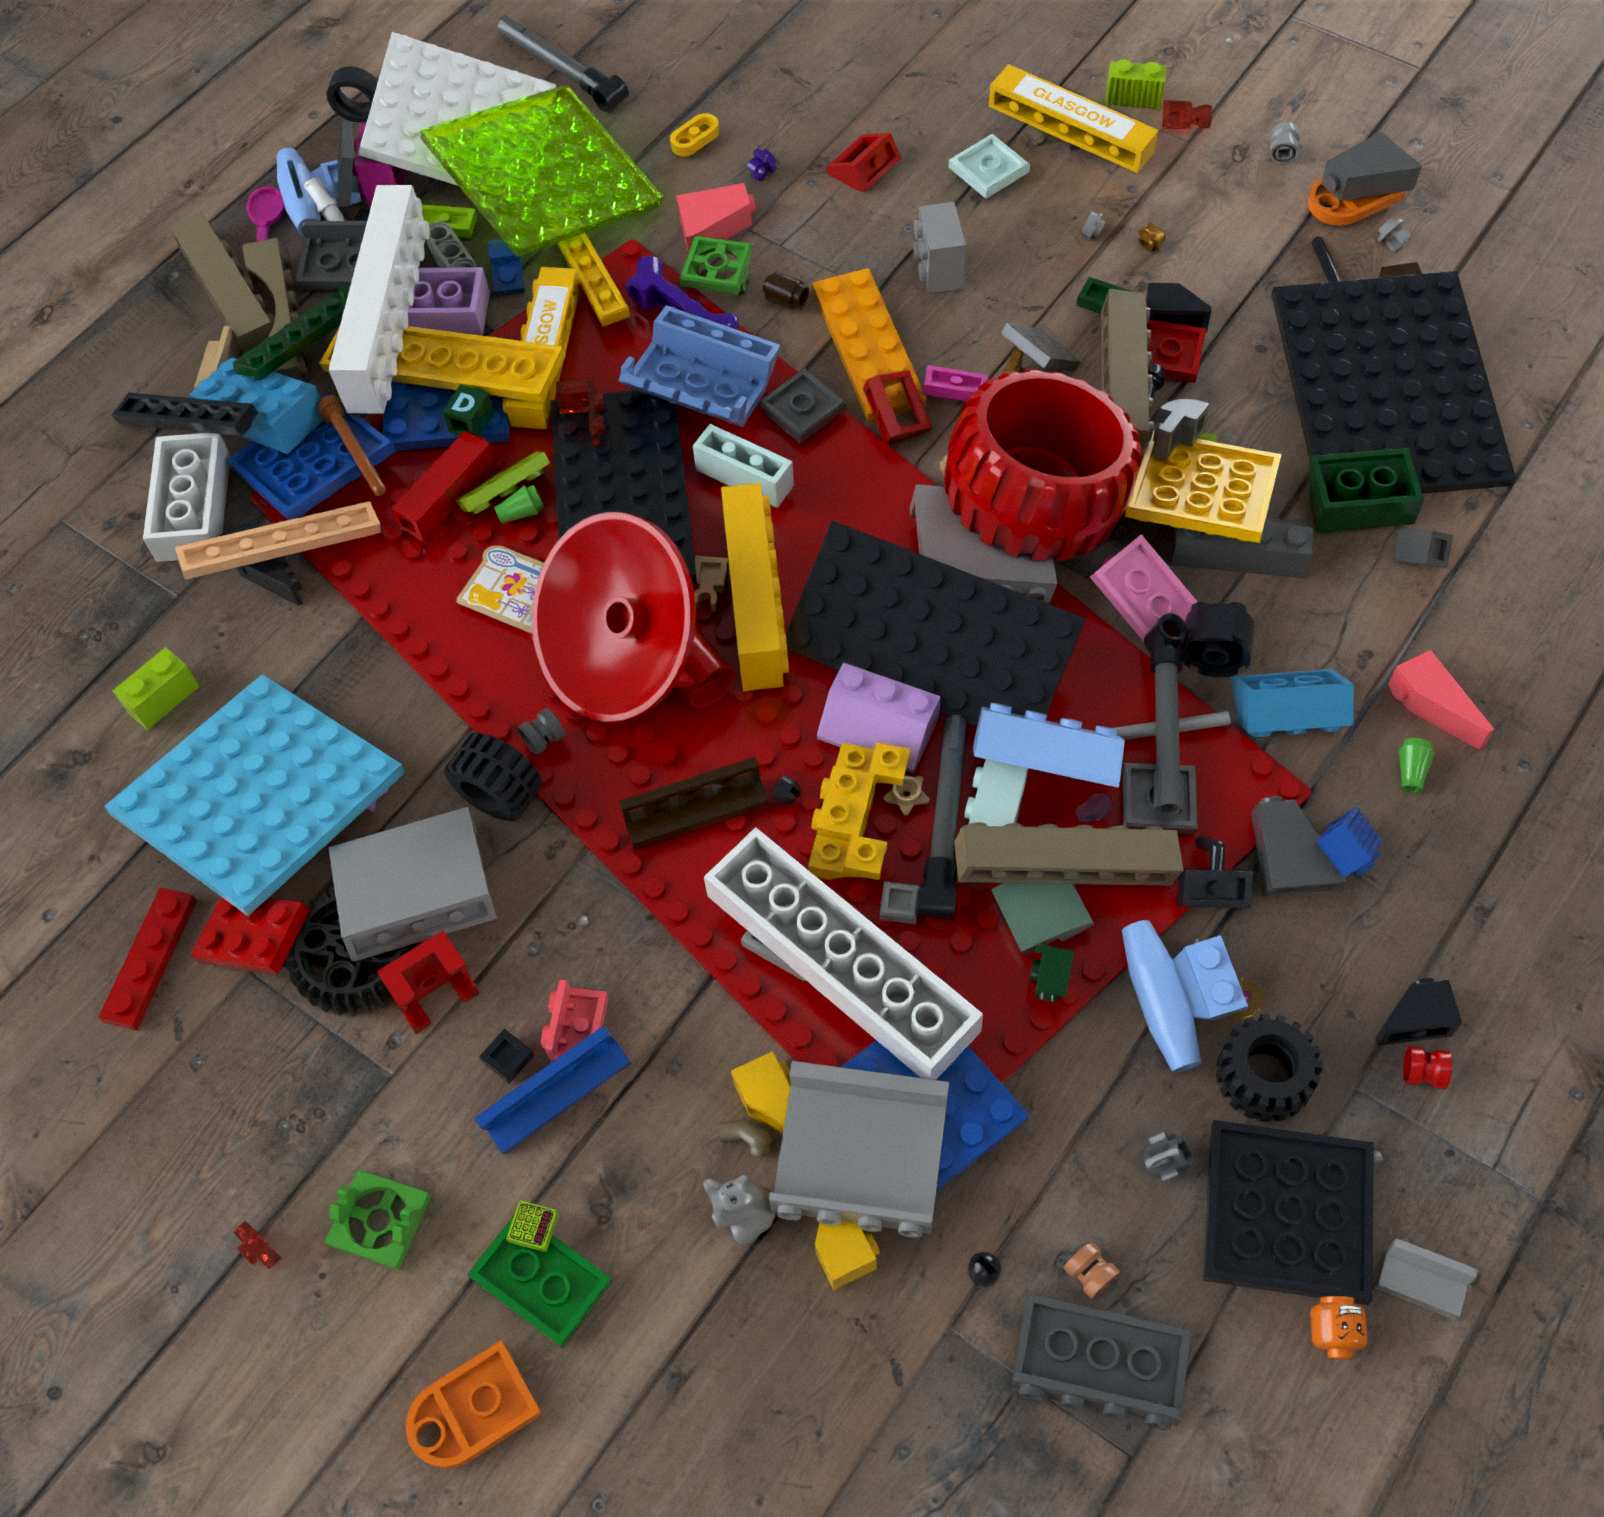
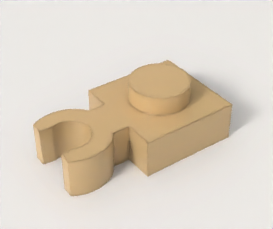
M696 556L697 583H692L693 590H695L696 610L699 609L701 601L709 600L711 612H715L718 608L716 592L725 593L729 572V559Z

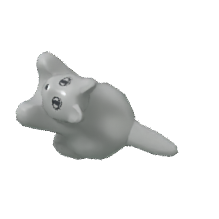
M746 1175L740 1176L736 1180L728 1181L725 1184L718 1183L712 1179H705L703 1185L713 1205L712 1218L715 1225L719 1229L730 1226L734 1239L738 1244L753 1243L761 1233L772 1226L777 1212H773L770 1209V1191L767 1188L754 1182H747L748 1177Z

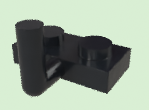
M1198 836L1194 842L1195 847L1210 853L1209 868H1183L1184 871L1178 877L1177 905L1182 907L1251 908L1253 871L1247 869H1224L1225 844L1220 840Z

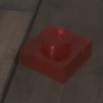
M246 1220L233 1232L242 1241V1244L237 1249L252 1265L259 1260L270 1269L281 1259V1256Z

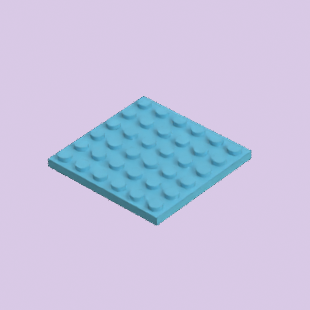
M262 674L107 803L105 808L112 817L245 915L249 916L404 775L405 771L401 763Z

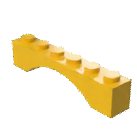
M772 1051L731 1070L733 1084L749 1117L767 1124L783 1136L791 1088L789 1085L790 1070L785 1061L778 1063ZM841 1221L839 1226L819 1223L815 1241L816 1255L833 1290L877 1269V1259L875 1256L880 1254V1250L870 1231L864 1234L862 1229L857 1227V1223Z

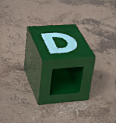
M460 384L443 410V415L449 433L460 436L464 431H467L477 437L481 436L494 415L488 392L480 388H472Z

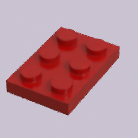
M1149 320L1147 329L1151 330V338L1147 351L1152 353L1151 363L1162 366L1166 371L1165 378L1196 383L1206 328Z
M221 897L215 905L214 911L203 932L200 934L190 956L199 963L278 974L310 909L302 902L268 898L247 916Z

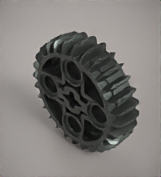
M324 892L325 901L321 904L311 900L314 909L308 913L287 955L289 960L285 962V965L290 972L289 978L291 982L296 986L297 991L302 997L306 998L314 1007L319 1005L325 1013L333 1008L334 1012L341 1016L347 1007L351 1015L355 1017L358 1007L363 1006L366 1012L370 1014L371 1004L375 1002L382 1008H385L384 998L388 995L391 996L380 976L367 983L369 974H378V970L422 944V942L395 949L396 952L388 958H383L385 953L352 962L341 937L340 923L338 926L329 925L339 918L336 896L331 897L327 892ZM325 941L320 948L313 949L317 943ZM311 965L326 967L322 983L314 977L310 968ZM351 979L350 983L346 986L338 988L343 980Z

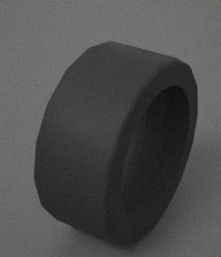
M353 66L342 67L334 72L326 91L327 101L330 107L344 119L353 122H367L378 80L362 68ZM340 87L356 88L363 92L370 102L361 103L353 101L341 91Z

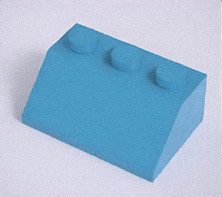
M1334 669L1231 676V687L1239 725L1247 733H1250L1251 736L1267 737L1272 735V731L1284 730L1288 734H1304L1307 732V729L1320 728L1321 731L1336 732L1342 730V726L1354 725V684Z

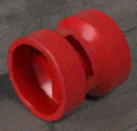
M1408 1046L1403 1062L1404 1083L1419 1085L1423 1082L1429 1083L1432 1088L1446 1090L1452 1074L1451 1052L1435 1050L1433 1053L1425 1052L1422 1047Z

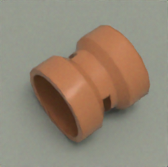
M1094 1241L1082 1247L1063 1268L1071 1278L1079 1279L1083 1284V1291L1091 1300L1102 1294L1121 1274V1271L1113 1263H1107L1101 1256L1102 1250Z

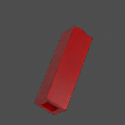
M464 431L391 508L398 527L424 542L458 505L455 500L471 491L495 465L490 443L481 436L476 437Z

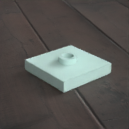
M993 134L949 159L948 166L985 199L1030 172V164Z

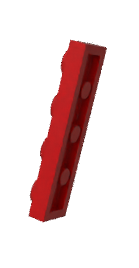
M159 887L98 1018L103 1023L134 1031L138 1030L197 902L193 895Z

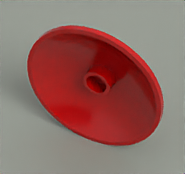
M605 512L580 521L558 540L549 553L536 584L532 608V631L535 651L543 674L556 695L568 707L592 720L620 722L640 717L651 711L668 696L674 687L681 692L693 707L703 708L720 699L733 684L735 670L695 626V595L688 568L676 545L658 526L649 520L633 514Z

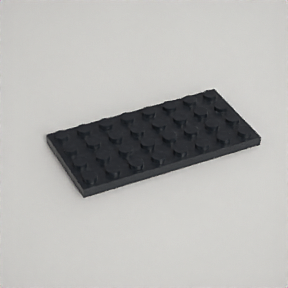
M638 390L550 400L559 539L575 524L596 514L620 512L640 516L651 521L669 536L686 563L692 583H697L677 405Z
M832 520L787 629L786 642L788 650L834 669L840 670L842 664L846 663L941 696L940 712L952 716V714L961 715L962 718L967 720V723L977 727L981 708H990L991 703L1012 707L1011 713L1025 716L1026 710L1047 715L1085 625L1086 618Z

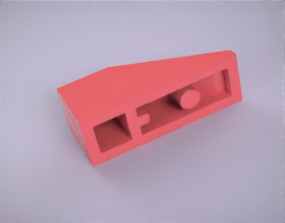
M1431 650L1395 667L1388 686L1394 698L1401 701L1408 711L1478 750L1486 746L1495 729Z

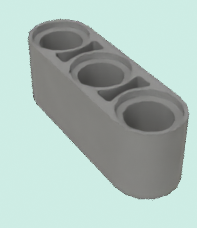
M437 221L429 224L430 235L427 243L431 256L439 268L476 267L475 261L447 223Z

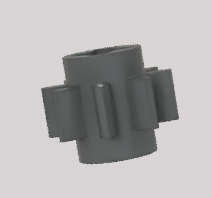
M1164 1131L1149 1138L1151 1146L1146 1148L1143 1158L1148 1172L1154 1178H1161L1162 1182L1169 1180L1173 1184L1189 1177L1186 1168L1191 1167L1194 1162V1156L1189 1143L1183 1137H1176L1174 1133L1168 1135Z

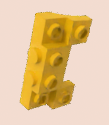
M876 742L874 749L847 743L841 744L837 762L832 768L830 779L824 778L820 792V798L824 799L822 808L815 809L812 819V829L817 831L808 870L813 875L828 880L841 877H863L880 880L881 868L885 853L887 852V842L863 837L875 794V783L903 786L911 749Z

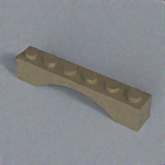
M278 238L242 245L245 266L254 287L264 292L275 303L276 316L268 337L283 329L286 324L299 318L297 311L294 312V309L298 308L294 290H290L291 287H295L291 270L287 269V267L291 266L290 256L287 248H281ZM299 353L274 372L305 382L304 374H308L309 369L305 356H301V353Z

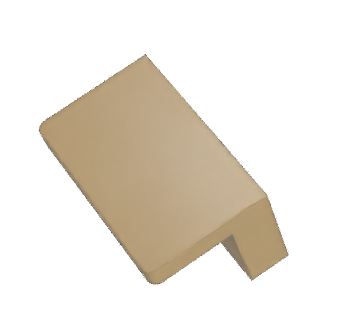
M224 326L220 341H208L194 385L195 389L201 381L212 375L224 361L229 360L231 357L239 358L241 348L231 326Z

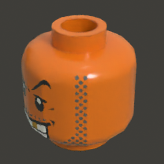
M1320 1297V1304L1314 1305L1310 1311L1313 1345L1320 1350H1326L1328 1359L1353 1360V1351L1365 1349L1368 1343L1365 1310L1361 1306L1354 1304V1298Z

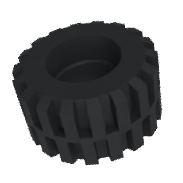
M480 732L469 734L444 768L447 780L462 798L480 811L506 821L519 819L543 783L542 777L535 766L520 751L501 739Z
M1261 1014L1258 1021L1253 1016L1246 1018L1242 1026L1238 1023L1233 1028L1219 1055L1216 1065L1219 1069L1216 1077L1217 1082L1223 1083L1220 1091L1223 1097H1232L1230 1105L1235 1110L1239 1106L1246 1110L1244 1116L1250 1119L1254 1114L1260 1115V1121L1269 1122L1271 1116H1274L1277 1122L1285 1120L1288 1114L1293 1117L1299 1113L1302 1106L1305 1107L1321 1079L1319 1075L1323 1070V1061L1317 1060L1321 1054L1319 1046H1311L1314 1037L1309 1031L1305 1034L1301 1033L1299 1029L1302 1025L1296 1021L1292 1025L1285 1023V1016L1277 1015L1275 1020H1270L1269 1014ZM1254 1054L1274 1056L1286 1067L1289 1080L1280 1083L1263 1080L1251 1069L1248 1057Z

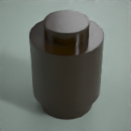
M775 271L772 275L766 277L763 283V292H765L766 300L791 310L795 308L800 310L807 302L809 287L804 285V282Z

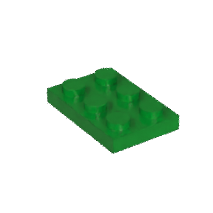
M513 1215L471 1268L467 1276L563 1349L613 1281L608 1275L554 1235L551 1237L547 1252L509 1243L506 1238L514 1218Z

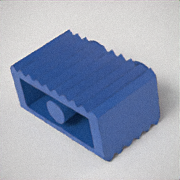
M1354 807L1331 822L1316 841L1343 878L1351 873H1354L1356 876L1362 875L1375 865L1374 860L1381 855L1378 848L1382 843L1383 837L1377 836L1378 831H1373L1374 825H1368L1369 819H1364L1365 814L1360 813V808Z

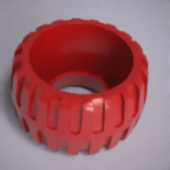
M1028 369L1023 373H1017L1016 371L1001 374L998 379L991 378L979 387L978 391H975L968 398L950 436L944 488L948 495L951 510L954 514L961 515V524L969 532L977 531L981 534L980 541L990 547H993L994 544L1006 548L1004 553L1010 556L1018 557L1019 553L1031 555V561L1045 562L1048 557H1054L1056 561H1066L1073 558L1075 554L1078 556L1088 554L1097 545L1102 544L1108 539L1133 496L1142 460V448L1139 444L1138 430L1133 423H1129L1130 416L1125 409L1115 405L1111 396L1102 390L1098 391L1091 387L1089 382L1080 378L1076 380L1067 377L1061 372L1052 371L1051 373H1046L1037 369Z

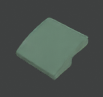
M1003 883L991 889L1021 952L1025 956L1035 951L1037 943L1047 945L1056 939L1063 942L1095 925L1074 884Z

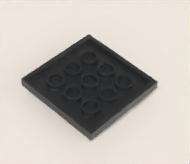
M1213 1120L1210 1136L1203 1281L1317 1298L1325 1296L1354 1298V1303L1369 1305L1372 1302L1374 1142Z

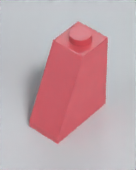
M745 183L676 195L679 220L688 253L695 236L726 240L752 225L751 213L756 212L753 194H747Z

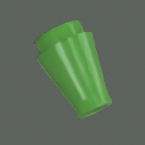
M524 485L501 504L494 506V509L501 523L505 524L509 521L539 515L538 511L545 509V506L534 485L530 487Z
M1408 738L1403 741V746L1399 747L1401 790L1409 793L1423 792L1424 783L1435 756V751L1432 750L1433 744L1430 741L1421 738Z

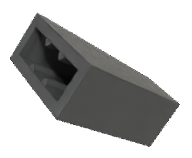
M1379 132L1328 160L1321 184L1341 201L1405 192L1415 188L1422 165L1384 133Z
M1281 796L1261 799V803H1258L1251 811L1264 896L1331 891L1340 888L1346 882V878H1343L1316 842L1319 839V835L1295 800L1283 801Z

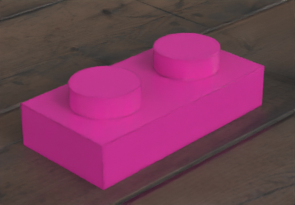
M927 365L923 394L967 402L968 398L988 380V375Z

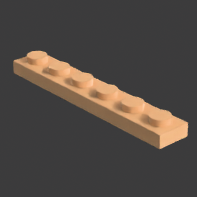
M369 501L175 547V552L186 580L381 533L380 522Z

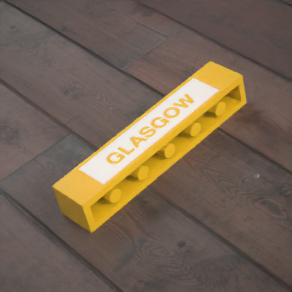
M1010 64L990 84V108L1135 173H1139L1155 152L1158 129Z
M540 268L538 279L533 281V300L527 304L528 320L527 324L522 325L521 341L563 346L566 354L581 291L576 269ZM563 363L543 403L503 398V412L508 414L511 427L548 429L551 417L550 400H555Z

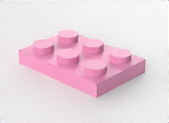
M1142 534L1090 576L1092 581L1143 642L1147 632L1162 615L1173 613L1181 617L1185 622L1187 614L1191 611V606L1197 603V600Z

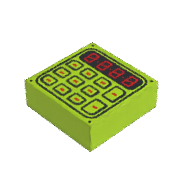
M520 1200L506 1238L507 1241L547 1252L559 1212L555 1209Z

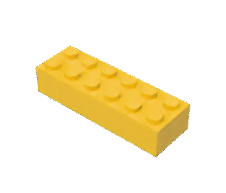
M761 483L721 487L743 691L784 687L783 674L789 673L788 652L769 496H762Z

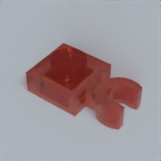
M1163 100L1162 129L1190 130L1191 124L1200 128H1210L1212 106L1203 104L1198 107H1192V101Z

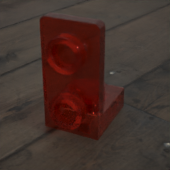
M594 379L556 382L560 413L589 412L593 447H600V435L605 434L604 417L599 415V411H604L602 392H596Z

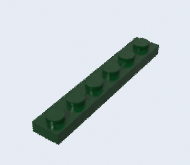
M351 285L341 287L339 291L323 299L320 304L304 312L302 316L293 322L286 324L283 329L265 338L258 346L246 351L243 356L232 362L234 373L262 380L341 324Z

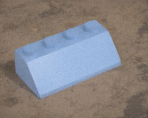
M991 703L990 708H981L973 744L975 757L1119 787L1125 741L1122 737L1116 736V729L1096 725L1095 731L1081 728L1082 722L1068 718H1061L1060 723L1046 721V714L1026 710L1025 716L1011 713L1012 707L999 703Z

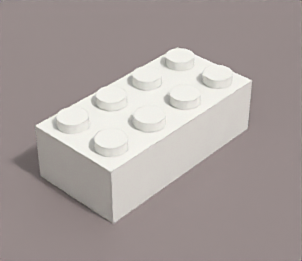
M197 433L156 437L143 540L156 562L178 560L175 552V547L219 537V535L223 534L229 465L226 459L231 457L220 434Z

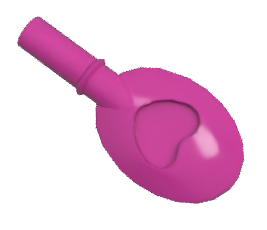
M265 186L256 189L247 201L249 218L254 224L258 225L256 228V242L269 238L270 226L281 219L285 210L281 192L274 187Z

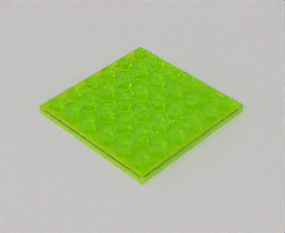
M567 84L421 129L420 139L516 257L662 206L664 198L662 194Z

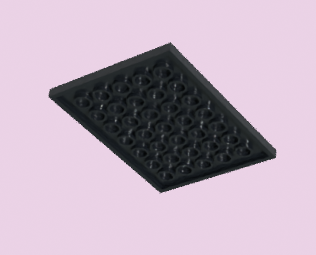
M1457 271L1273 287L1271 296L1309 460L1310 456L1409 448L1422 494L1505 487L1514 484L1516 480L1515 472Z

